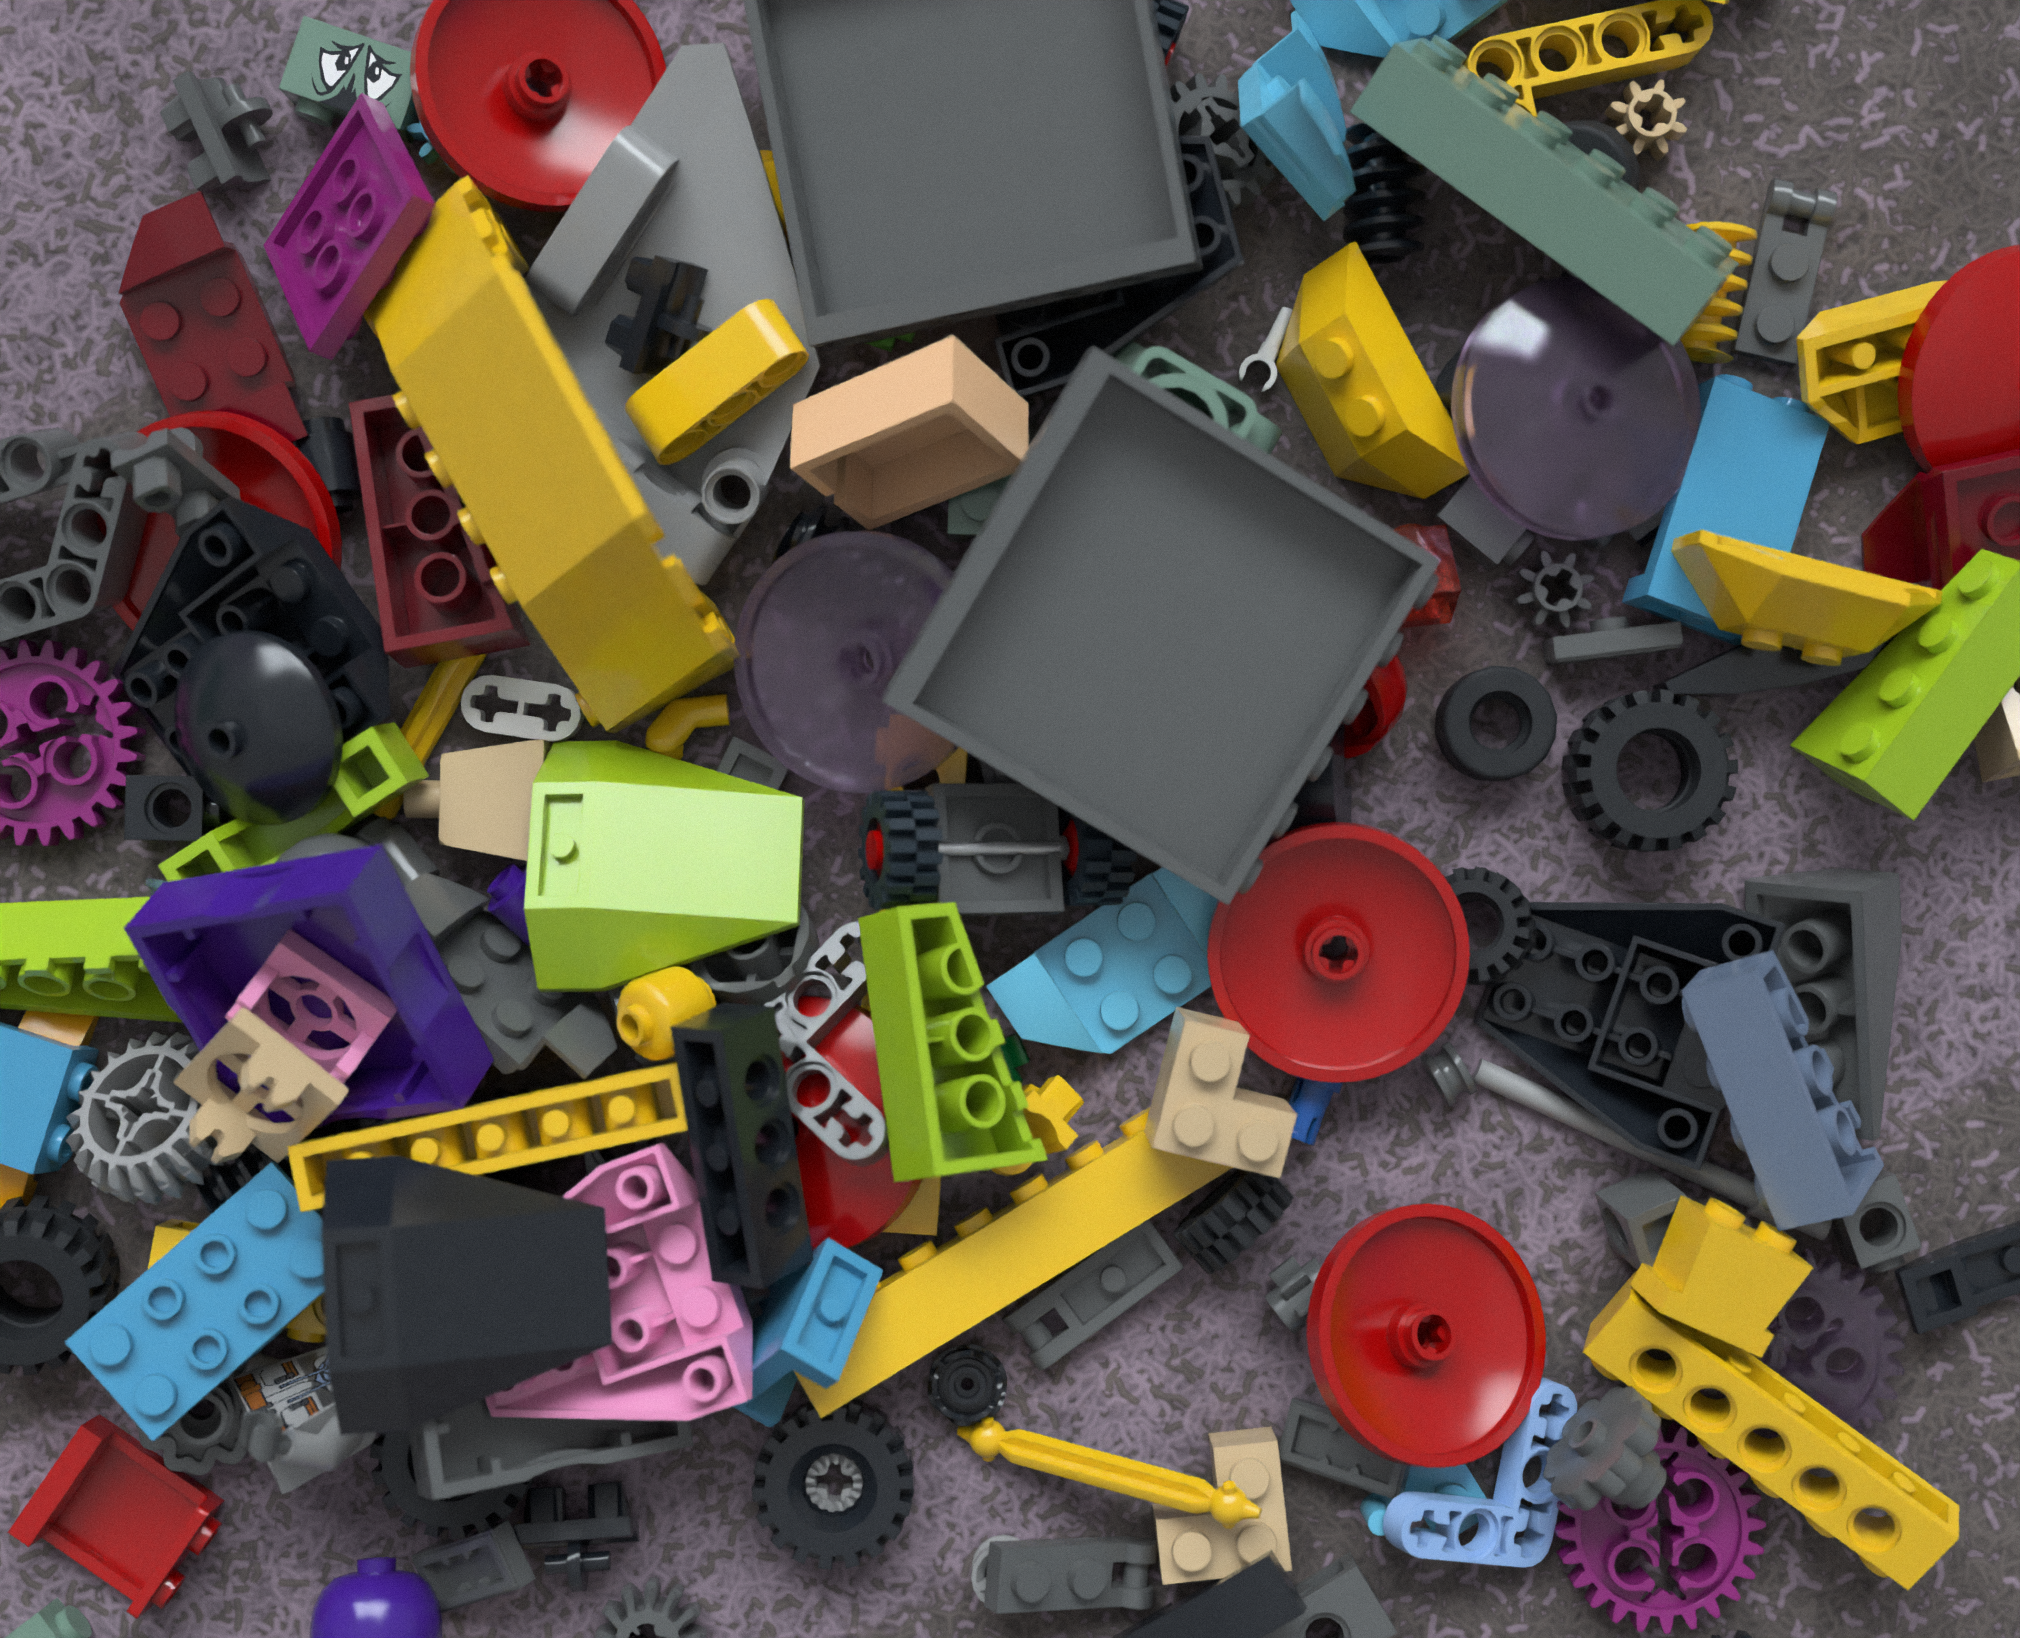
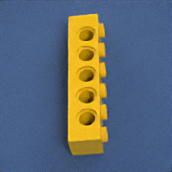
M675 1061L464 1106L463 1109L436 1112L309 1139L287 1146L300 1212L323 1208L327 1160L399 1155L479 1175L687 1130Z
M1635 1271L1590 1324L1583 1353L1590 1358L1594 1367L1605 1377L1614 1381L1621 1380L1629 1387H1633L1652 1404L1653 1412L1664 1419L1676 1420L1695 1434L1700 1444L1710 1454L1720 1459L1727 1458L1750 1475L1752 1481L1762 1492L1772 1498H1782L1799 1510L1818 1533L1828 1538L1835 1537L1855 1551L1870 1571L1883 1578L1890 1577L1909 1590L1959 1539V1505L1749 1352L1659 1313L1629 1285L1637 1272ZM1648 1349H1661L1669 1353L1673 1359L1666 1361L1656 1360L1645 1351ZM1713 1388L1725 1394L1726 1398L1710 1399L1702 1395L1699 1390ZM1768 1428L1776 1431L1780 1436L1764 1438L1757 1435L1753 1430ZM1823 1468L1829 1470L1834 1475L1825 1478L1817 1477L1807 1470ZM1878 1508L1887 1512L1888 1515L1874 1517L1864 1513L1862 1510Z

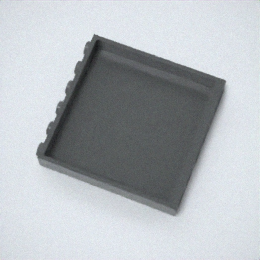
M743 0L809 346L827 352L1203 270L1153 0Z
M1089 347L883 691L882 702L1229 905L1236 892L1244 895L1256 881L1263 866V861L1258 856L1271 835L1277 839L1280 838L1291 824L1298 809V805L1292 801L1304 781L1307 779L1314 782L1325 769L1333 752V748L1327 744L1340 723L1349 725L1362 709L1368 696V691L1362 687L1376 665L1384 668L1396 654L1403 640V633L1399 632L1398 629L1410 609L1420 610L1433 594L1439 581V576L1433 572L1441 560L1095 347Z

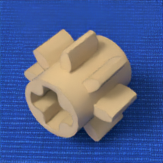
M1662 79L1652 89L1641 91L1640 86L1634 80L1631 81L1623 90L1624 99L1627 104L1619 101L1612 102L1605 111L1606 116L1617 121L1616 129L1632 145L1636 157L1641 151L1649 149L1652 157L1659 161L1668 153V144L1664 137L1670 140H1679L1686 133L1687 127L1682 123L1676 122L1677 111L1686 101L1684 98L1673 100L1669 94L1664 92L1665 86ZM1642 109L1652 113L1650 123L1655 127L1651 131L1641 128L1643 117L1639 115V112Z

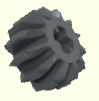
M650 1577L645 1587L644 1597L638 1587L629 1582L623 1586L620 1592L622 1602L616 1600L607 1601L602 1614L609 1622L598 1627L595 1638H647L645 1634L640 1633L644 1624L654 1625L655 1635L661 1638H706L707 1629L700 1625L692 1624L699 1617L702 1610L698 1602L686 1604L682 1608L678 1607L677 1604L684 1592V1587L681 1584H675L671 1588L668 1597L665 1598L660 1596L661 1583L659 1578Z

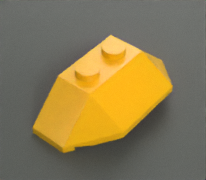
M1353 242L1346 245L1305 273L1277 358L1276 367L1334 475L1339 478L1426 499L1477 470L1475 462L1358 244Z
M1933 281L1819 312L1796 337L1802 402L1848 441L1857 445L1903 432L1898 413L1897 398L1902 357L1909 336L1921 312L1946 281Z
M1701 529L1674 538L1672 544V554L1719 630L1742 635L1741 644L1753 649L1779 651L1783 645L1802 650L1801 659L1814 664L1839 666L1841 665L1842 658L1869 653L1941 604L1943 593L1941 590L1910 584Z

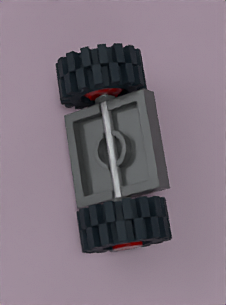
M938 783L929 785L925 790L871 791V794H868L865 799L867 807L862 808L861 817L864 825H859L858 836L862 839V847L858 848V859H862L863 866L859 872L860 879L865 880L863 887L864 896L869 898L868 904L874 910L955 902L960 917L1056 915L1064 912V904H1067V906L1120 905L1123 903V897H1127L1130 892L1127 882H1133L1135 872L1131 868V861H1136L1137 851L1021 783Z

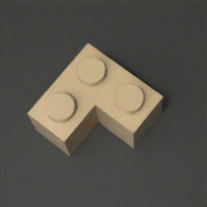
M1176 1007L1144 1133L1154 1149L1281 1178L1297 1114L1283 1098L1236 1087L1250 1036L1238 1021Z
M1272 1427L1208 1433L1214 1488L1217 1489L1223 1486V1483L1228 1480L1235 1482L1236 1486L1244 1491L1248 1500L1262 1509L1260 1518L1243 1519L1235 1524L1234 1528L1226 1529L1222 1526V1523L1212 1516L1211 1512L1193 1514L1157 1503L1152 1504L1159 1569L1163 1585L1225 1578L1270 1550L1274 1552L1285 1571H1292L1278 1440Z

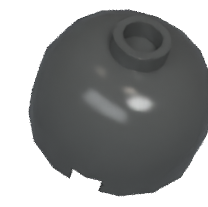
M801 905L800 926L691 962L689 965L694 974L709 985L714 994L715 1001L719 1005L731 1003L764 1006L767 1002L772 1001L786 991L787 994L794 991L805 976L802 973L807 967L809 958L820 948L819 938L813 922L805 908ZM809 986L805 990L801 988L799 992V999L807 992V990L811 986Z

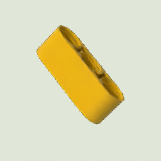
M758 300L741 309L638 389L628 399L624 410L660 465L673 464L697 451L793 377L807 363L809 354L774 300Z

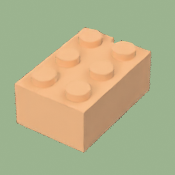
M954 335L793 404L790 469L827 497L834 494V504L867 530L880 527L1013 474L1029 448L1028 402Z

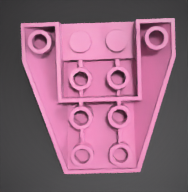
M664 1143L600 1165L563 1197L605 1207L613 1344L486 1397L485 1400L491 1417L689 1421L750 1400L752 1398V1319L740 1285L712 1282L696 1181Z

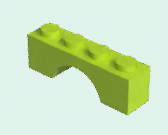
M395 722L372 726L343 745L340 770L333 788L326 799L311 813L294 821L274 826L252 824L237 818L205 834L159 864L158 867L169 882L276 863L283 852L303 838L325 833L341 834L428 778L429 774Z

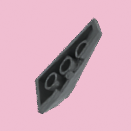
M1832 868L1751 877L1744 881L1746 911L1786 925L1777 959L1809 1019L1808 1033L1804 1038L1809 1046L1817 1045L1825 1049L1834 1067L1832 1091L1838 1103L1851 1100L1862 1121L1860 1128L1854 1129L1856 1138L1874 1141L1880 1137L1902 938L1899 873Z

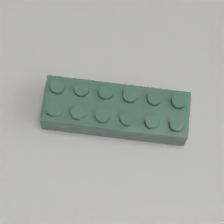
M1434 35L1431 41L1419 38L1394 43L1349 112L1674 346L1693 327L1738 267L1739 263L1728 256L1733 247L1724 238L1705 226H1700L1694 232L1675 218L1679 208L1658 191L1647 187L1641 194L1621 179L1626 170L1605 153L1593 149L1588 156L1568 141L1572 131L1555 117L1544 111H1540L1534 117L1515 103L1519 93L1505 81L1490 73H1487L1481 79L1462 65L1467 56L1452 43L1437 35Z

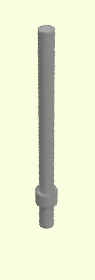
M1480 1059L1472 1077L1474 1083L1748 1207V1215L1771 1225L1775 1224L1771 1211H1766L1760 1205L1755 1192L1754 1182L1706 1160L1699 1171L1638 1149L1578 1102L1489 1061ZM1832 1220L1795 1227L1794 1229L1822 1241L1830 1231Z

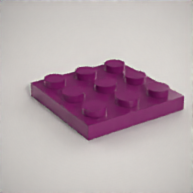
M363 93L357 98L263 245L309 352L331 361L345 340H350L357 333L362 322L363 313L379 289H384L391 282L396 271L397 262L412 239L420 236L425 231L432 209L435 206L384 104Z

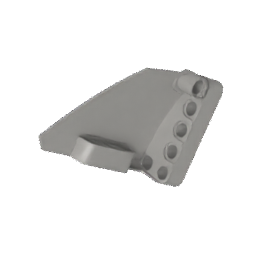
M725 43L681 46L632 124L623 128L611 142L525 278V283L528 284L527 288L535 305L637 489L664 532L665 538L656 542L655 545L664 559L673 554L677 560L681 559L693 581L700 585H707L752 517L765 502L769 492V479L792 431L793 404L807 398L821 367L817 349L809 346L794 264L765 166ZM655 255L695 263L708 269L700 293V298L704 299L705 302L698 322L713 330L717 329L751 303L763 299L774 300L809 354L808 361L804 367L788 381L685 459L669 465H660L624 410L628 399L655 376L643 373L640 375L633 374L620 368L619 364L622 357L605 344L612 320L619 314L633 317L636 315L641 295L628 290L625 282L631 259L635 256L654 259ZM691 341L689 350L699 342ZM736 475L745 480L751 491L749 503L736 505L724 497L721 490L723 476Z

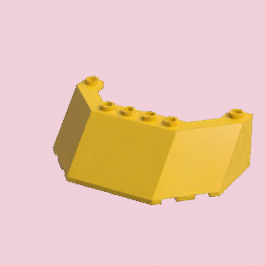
M467 176L456 182L435 203L425 231L420 236L412 239L397 262L396 271L391 282L384 289H379L363 313V316L373 333L380 340L391 372L401 388V391L393 395L400 413L412 430L421 426L434 447V449L425 453L431 469L445 489L453 484L455 485L466 505L465 508L457 511L462 525L477 547L485 542L487 543L498 563L496 567L489 571L501 595L509 605L519 601L525 613L579 690L575 694V698L590 725L594 728L602 724L607 732L615 734L666 706L670 701L684 696L747 661L721 612L715 603L698 589L681 559L677 560L674 554L664 559L655 545L656 542L665 538L664 532L637 489L535 305L521 276L530 270L526 260L503 219L470 177Z

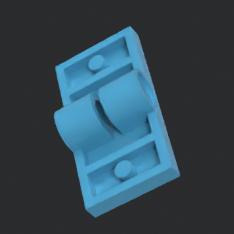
M271 1162L67 1339L65 1343L152 1442L157 1440L234 1371L238 1370L265 1348L293 1319L324 1293L321 1212L318 1209L300 1212L295 1183L276 1162Z

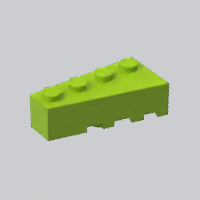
M1981 549L1941 590L1943 591L1941 604L1904 628L1790 746L1841 786L1914 821L2020 676V561Z
M150 897L0 903V1008L183 1023L175 1011L167 1004L124 930V927Z
M955 902L901 906L858 918L894 1182L1048 1160L1041 1139L1032 1137L1022 1109L1029 1106L1020 1081L1012 1082L999 1045L1006 1042L997 1018L991 1019L988 1016L979 988L984 982Z

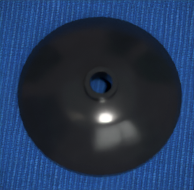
M253 630L231 632L213 638L202 645L190 657L181 673L176 688L174 722L182 757L191 775L204 793L215 804L232 816L258 825L274 826L299 819L316 809L326 799L337 779L342 760L343 740L340 717L333 695L313 663L301 651L285 640L272 634Z

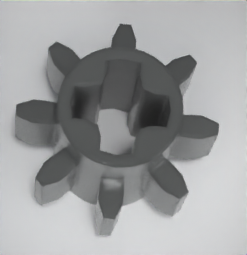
M1545 550L1536 555L1535 562L1539 570L1538 572L1534 573L1529 569L1516 571L1514 576L1518 581L1526 584L1524 594L1514 599L1512 604L1513 606L1527 604L1534 611L1530 620L1531 627L1535 628L1543 623L1547 616H1553L1555 625L1559 630L1570 626V616L1567 610L1572 608L1579 612H1585L1592 607L1591 603L1581 596L1583 586L1593 581L1594 576L1588 574L1580 576L1573 568L1576 554L1570 553L1560 563L1552 564L1551 557ZM1557 576L1562 580L1559 584V590L1567 596L1566 599L1562 598L1549 604L1545 601L1548 590L1541 586L1540 583Z
M1291 1256L1268 1274L1277 1286L1264 1297L1293 1334H1296L1307 1325L1309 1301L1315 1280L1321 1268V1264L1315 1257L1301 1267L1296 1259Z

